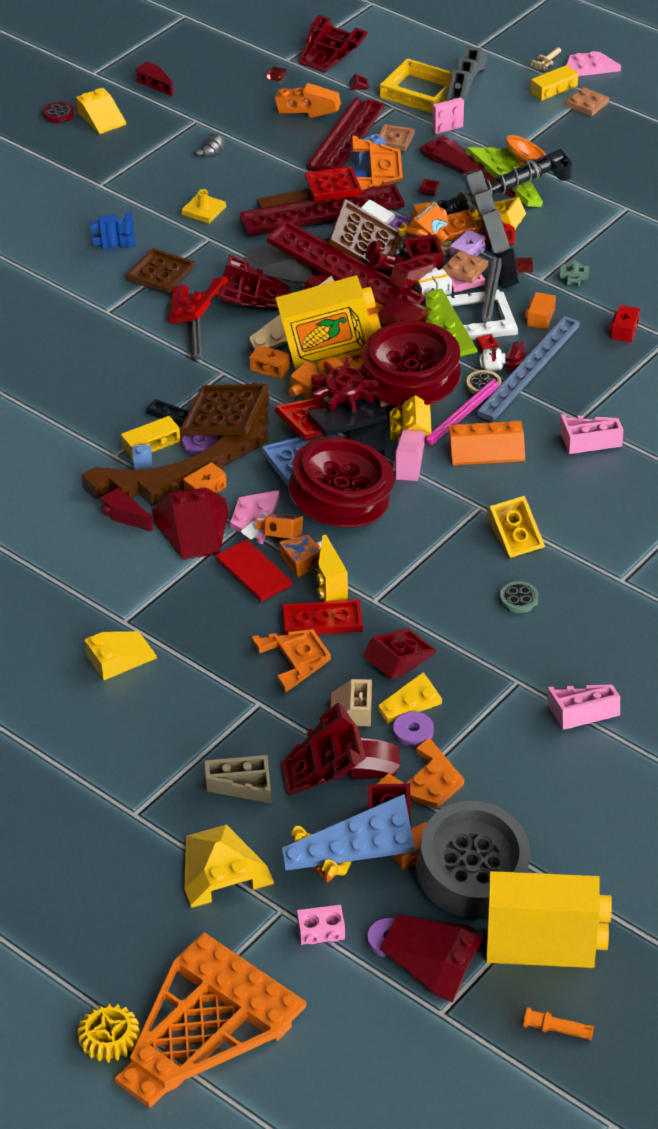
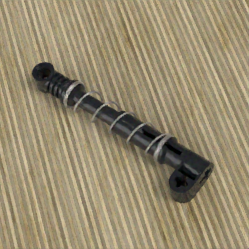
M558 149L536 160H528L527 164L517 169L514 167V170L504 175L500 174L496 181L492 183L487 179V188L490 190L491 195L496 193L499 196H503L506 191L510 189L516 190L523 183L529 184L532 179L537 180L541 178L542 174L552 171L559 180L567 181L572 177V162L562 149ZM464 191L448 201L440 200L436 202L439 207L446 210L447 215L476 208V206H472L474 202L470 194Z

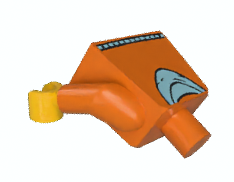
M431 202L430 206L425 205V210L413 218L408 227L405 223H402L401 229H397L400 236L408 234L416 237L436 234L437 239L443 244L449 238L444 232L449 225L447 212L439 207L436 202Z

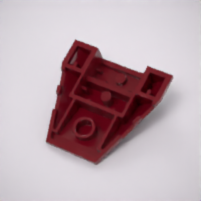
M318 14L310 26V33L307 36V43L303 48L299 63L325 73L361 45L368 32L355 27L352 33L333 27L330 18Z
M229 254L222 275L226 276L229 282L219 288L216 300L232 306L279 309L276 297L289 294L290 286L273 276L271 278L266 276L260 268L256 270L249 266L250 262Z
M197 488L169 493L152 509L155 525L162 530L164 537L170 540L172 547L182 560L217 555L221 552L224 530L226 529V521L229 515L226 498L208 488Z
M339 702L320 716V723L314 730L310 728L306 733L308 737L301 745L297 743L281 762L289 795L337 779L366 759L359 729Z
M398 914L381 944L380 950L400 967L403 966L411 972V976L415 980L419 979L424 983L429 992L453 1003L462 986L464 975L475 953H479L487 933L465 924Z

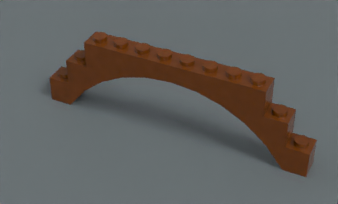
M267 392L247 435H224L217 443L203 452L184 461L163 467L141 470L95 467L81 475L83 489L95 499L119 487L130 498L140 495L151 506L161 502L169 493L184 489L183 479L211 462L221 469L268 443V431L265 426L269 424L268 410L266 409L269 406V392Z

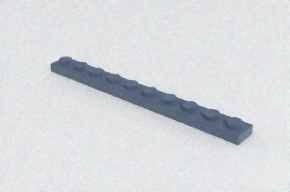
M564 316L477 411V416L494 422L579 328L580 321Z

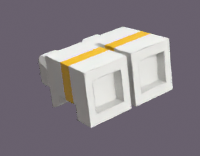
M433 268L415 283V290H418L425 297L427 292L443 289L446 295L452 294V280L444 269L438 270Z

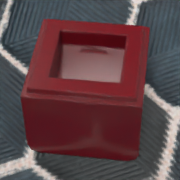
M354 74L349 82L350 90H368V79Z

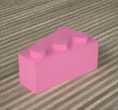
M561 414L560 433L569 454L622 447L623 427L619 418L595 417V419H584V416L567 418L566 415Z
M403 430L401 437H398V448L395 454L396 461L393 463V471L396 472L397 480L418 481L424 451L425 431Z
M612 684L586 685V689H574L573 686H567V689L554 690V687H548V707L564 730L620 716V695Z

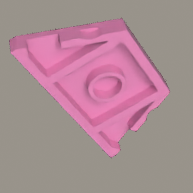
M592 51L590 53L570 55L567 62L569 67L578 72V76L621 71L620 64L601 52Z
M279 491L239 497L230 521L231 528L241 532L252 521H257L258 518H265V515L262 514L263 512L268 515L274 514L279 499ZM265 530L254 537L259 544L264 543L266 537Z

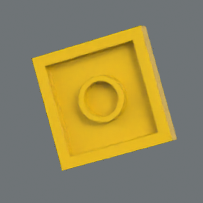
M201 189L181 211L184 216L210 224L226 208V202L208 196V191Z

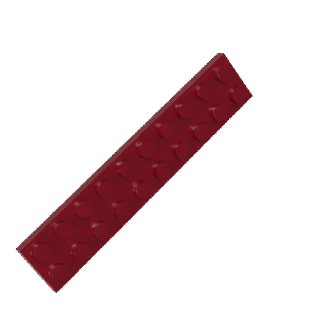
M392 184L362 190V195H357L356 197H343L337 200L329 199L323 202H314L313 199L243 211L240 212V219L247 235L254 236L273 232L285 220L298 227L335 221L345 199L360 208L371 200L387 210L404 208L405 202L396 185Z
M287 220L267 237L266 242L324 275L332 276L335 281L357 275L361 288L371 286L375 302L381 305H385L390 298L406 299L420 305L425 302L426 297L411 288L403 290L395 288L389 282V276L369 267L362 261L333 247Z

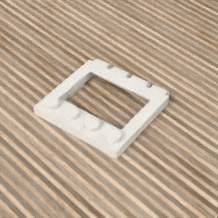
M498 289L495 296L502 320L463 325L471 340H476L477 337L490 334L493 337L518 334V328L504 292H500ZM483 291L470 293V296L468 294L454 295V298L451 296H447L452 306L485 302L486 294Z

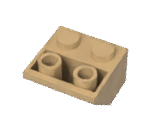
M351 679L331 693V707L339 702L357 726H371L372 680Z

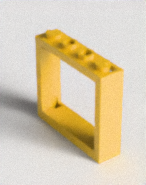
M407 58L380 84V98L433 114L434 104L447 101L453 72ZM408 75L444 85L445 87L435 97H431L399 87L398 85Z

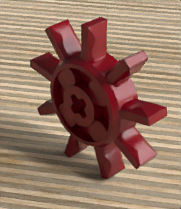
M345 357L342 367L335 369L327 361L323 362L324 371L327 373L326 377L311 376L312 385L324 386L313 391L314 401L328 396L331 399L329 401V411L333 412L339 402L348 403L352 413L356 412L355 400L362 398L371 403L374 401V393L364 388L379 387V381L374 377H363L368 373L364 365L359 369L350 367L349 357Z

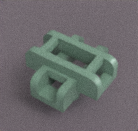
M577 260L572 261L569 265L561 264L560 278L568 279V286L570 284L580 286L581 280H588L589 266H582Z

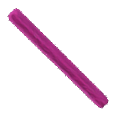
M495 380L487 383L427 435L426 443L429 445L435 444L449 431V425L458 424L497 390L499 383Z

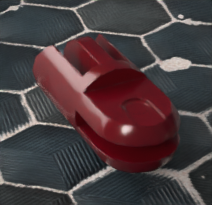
M518 341L513 342L512 347L508 350L505 361L509 371L513 372L523 362L525 357V343L523 341H520V343Z

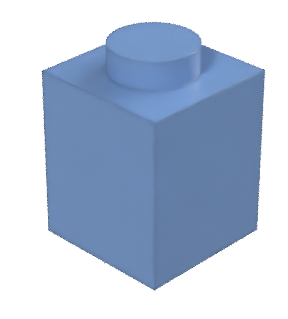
M151 445L133 446L134 470L153 468Z

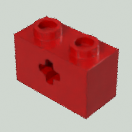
M620 305L618 312L615 311L614 322L611 321L609 332H612L611 339L632 343L640 320V308Z

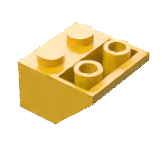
M416 395L406 400L403 406H397L389 411L391 441H398V437H401L403 430L425 431V437L431 433L430 404L425 405L424 400Z

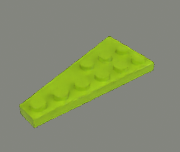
M466 148L465 153L468 155L472 154L475 157L474 160L477 163H482L485 166L484 169L495 179L500 174L504 175L514 170V167L516 169L521 167L508 148ZM531 182L529 184L523 183L516 190H513L516 193L515 196L519 197L520 201L526 206L542 207L543 200Z
M443 289L427 292L426 308L428 309V317L426 322L438 325L449 331L459 343L461 356L478 352Z

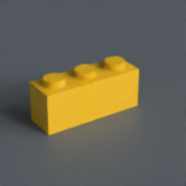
M565 65L531 79L530 93L542 101L578 86V72Z
M170 416L122 433V448L133 460V446L151 445V450L154 452L180 442L179 427Z

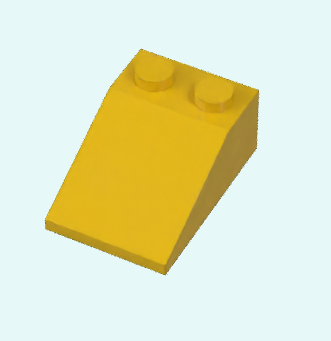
M98 88L76 97L77 113L98 134L126 125V121L117 105L104 88Z
M516 197L494 202L502 222L515 227L516 230V227L526 215L520 198ZM475 208L472 215L479 227L482 228L480 216Z
M525 496L489 507L486 514L494 534L509 558L545 548Z
M322 535L319 574H317V581L319 583V588H317L318 596L324 602L348 600V572L327 535Z
M139 631L101 632L84 639L86 656L103 680L157 659V655Z

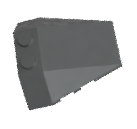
M272 245L247 251L246 261L250 262L249 266L256 270L260 268L263 270V274L273 276L280 281L282 278L290 280V283L305 284L306 280L312 275V267Z

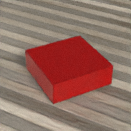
M492 334L476 338V344L482 353L485 349L498 348V343Z

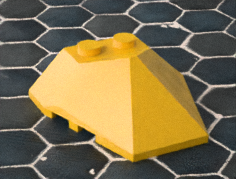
M227 824L186 836L184 890L191 908L212 902L211 891L248 880L253 890L274 884L267 865Z

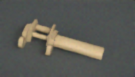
M557 47L547 56L538 55V62L532 60L530 65H534V68L538 70H548V66H553L552 59L561 52V49Z

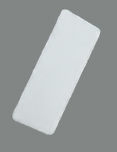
M254 520L241 530V533L249 539H253L255 535L263 530L256 528L257 521Z

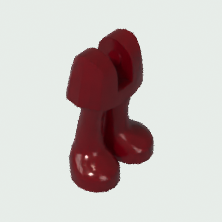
M372 241L368 245L365 254L369 267L390 271L391 273L396 263L406 261V259L398 255L388 256L380 252L381 244L377 241Z

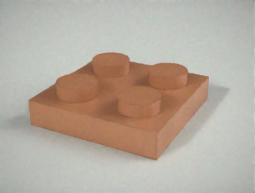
M583 87L566 101V106L593 116L609 103V97Z
M384 124L379 135L386 140V146L406 151L415 134V129Z
M458 251L443 269L448 276L472 284L488 267V260Z

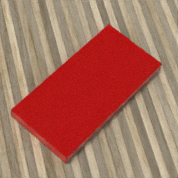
M247 539L216 555V561L260 602L292 586V580Z
M360 599L282 605L284 635H288V632L313 629L317 635L363 632Z

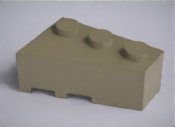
M267 755L205 760L207 792L271 804Z

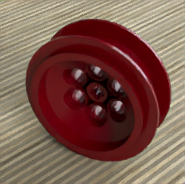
M403 321L387 325L374 332L367 339L362 349L363 365L368 372L363 377H374L379 381V387L367 389L374 393V396L381 401L396 406H403V403L414 395L424 400L425 405L438 402L453 392L459 383L461 376L459 343L449 331L432 323Z
M332 437L311 441L301 447L296 453L288 489L294 504L307 516L327 525L349 528L371 524L381 518L387 511L390 492L395 481L394 471L388 460L374 448L355 440Z

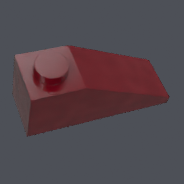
M147 61L136 69L137 83L170 96L174 95L173 81L158 65Z
M426 255L396 263L389 282L399 290L412 287L436 267L437 262Z
M119 487L101 497L100 508L105 516L107 515L113 521L147 531L153 530L152 516Z

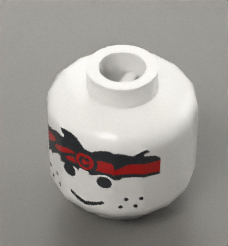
M499 348L485 349L480 354L481 367L488 371L501 370L503 364L506 363V354L502 353Z

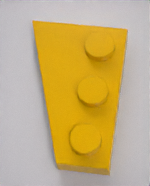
M423 672L379 704V712L387 724L394 722L401 714L421 712L442 704V698Z

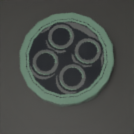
M511 582L501 590L500 602L502 606L509 608V611L513 613H526L538 605L539 593L529 583Z

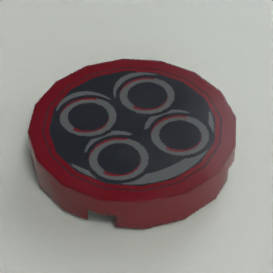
M61 101L50 103L43 110L46 120L52 123H62V120L69 121L75 114L74 107L70 103Z

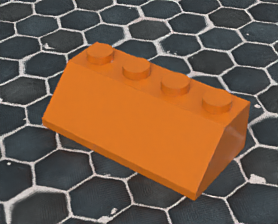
M522 422L449 425V448L452 466L525 461Z

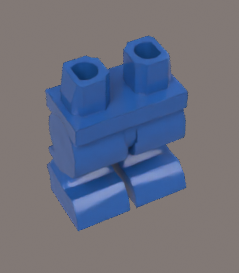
M132 211L125 213L124 220H121L115 214H111L105 217L104 215L99 216L98 221L90 222L92 233L101 232V234L92 235L94 246L103 245V250L108 249V247L116 248L120 246L122 248L127 246L131 248L136 246Z

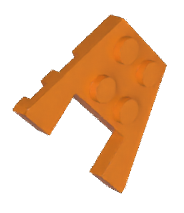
M352 136V152H369L371 177H357L362 190L402 181L401 150L383 144H373L370 140L364 141L358 139L357 136Z
M313 629L288 632V635L277 636L276 633L269 634V637L259 638V635L252 636V643L259 654L279 647L292 666V670L277 675L278 682L285 692L291 690L331 660V654Z
M428 738L417 747V754L429 761V763L407 783H410L413 802L438 809L464 785V778L435 743ZM388 773L377 784H403V782Z

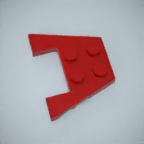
M227 277L213 278L207 291L195 292L187 295L189 288L186 284L174 286L168 318L170 323L177 324L199 319L211 304V298L219 294V288L229 282Z

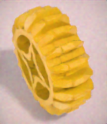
M110 1003L106 1008L99 1005V1010L91 1008L90 1014H84V1020L80 1021L77 1032L79 1045H81L84 1053H89L91 1059L97 1057L99 1062L103 1058L108 1063L112 1058L118 1061L121 1055L127 1058L128 1051L133 1052L134 1045H136L140 1035L139 1022L135 1019L133 1012H129L127 1007L121 1009L119 1004L112 1007Z

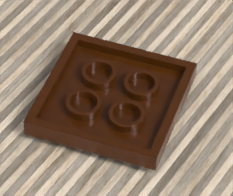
M152 248L126 274V280L170 294L174 286H177L195 268V261Z

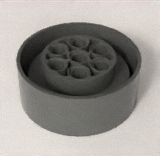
M467 800L455 802L437 811L425 826L416 857L417 879L426 896L442 910L465 918L488 917L490 871L526 873L530 862V845L522 826L504 809L483 801ZM456 878L462 879L463 882L458 881ZM478 880L484 881L485 884L478 882Z

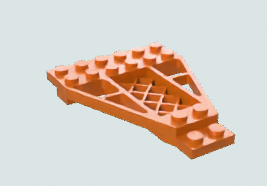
M204 932L173 961L130 1056L131 1063L115 1077V1083L148 1108H151L165 1093L177 1088L184 1080L273 1039L278 1041L292 1027V1021L306 1008V1001ZM176 973H179L197 986L185 1000H179L168 992ZM164 1000L174 1005L176 1008L151 1031ZM216 1001V1007L203 1008L202 1002ZM218 1001L225 1006L219 1007ZM200 1003V1008L194 1009ZM233 1013L230 1019L220 1020L219 1014ZM217 1014V1020L203 1021V1015ZM201 1016V1022L187 1023V1017ZM183 1018H185V1023H179ZM245 1021H248L264 1032L243 1043L231 1036ZM218 1028L216 1033L204 1035V1029ZM185 1030V1037L172 1038L173 1031ZM188 1030H202V1035L188 1036ZM169 1033V1038H163L166 1034ZM224 1041L232 1046V1048L208 1058ZM202 1043L199 1049L189 1050V1044ZM186 1044V1050L173 1051V1045ZM170 1045V1052H159L156 1050V1046ZM187 1058V1061L184 1064L177 1065L173 1062V1059Z

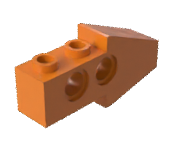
M307 83L304 89L283 88L278 91L275 97L279 114L308 113L309 118L337 112L341 104L338 92Z

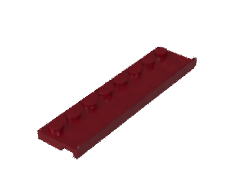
M356 97L307 164V170L311 168L321 171L344 167L351 157L352 136L363 139L384 110L385 103L368 99L365 102Z

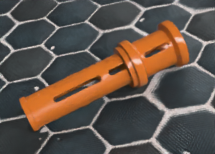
M527 1007L523 1023L525 1028L530 1026L542 1029V1032L545 1033L550 1030L590 1041L594 1031V1026L553 1017L550 1012L540 1013L532 1011L530 1007Z

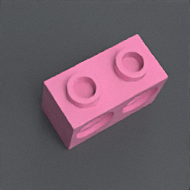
M341 905L297 910L301 945L328 941L335 942L345 939V924Z

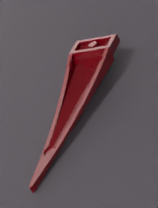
M444 135L420 147L419 152L429 160L447 165L464 173L474 169L482 170L486 183H488L487 179L490 183L496 181L484 169V165L477 163L472 155L465 153L466 150ZM513 190L505 192L509 196L516 198V193Z

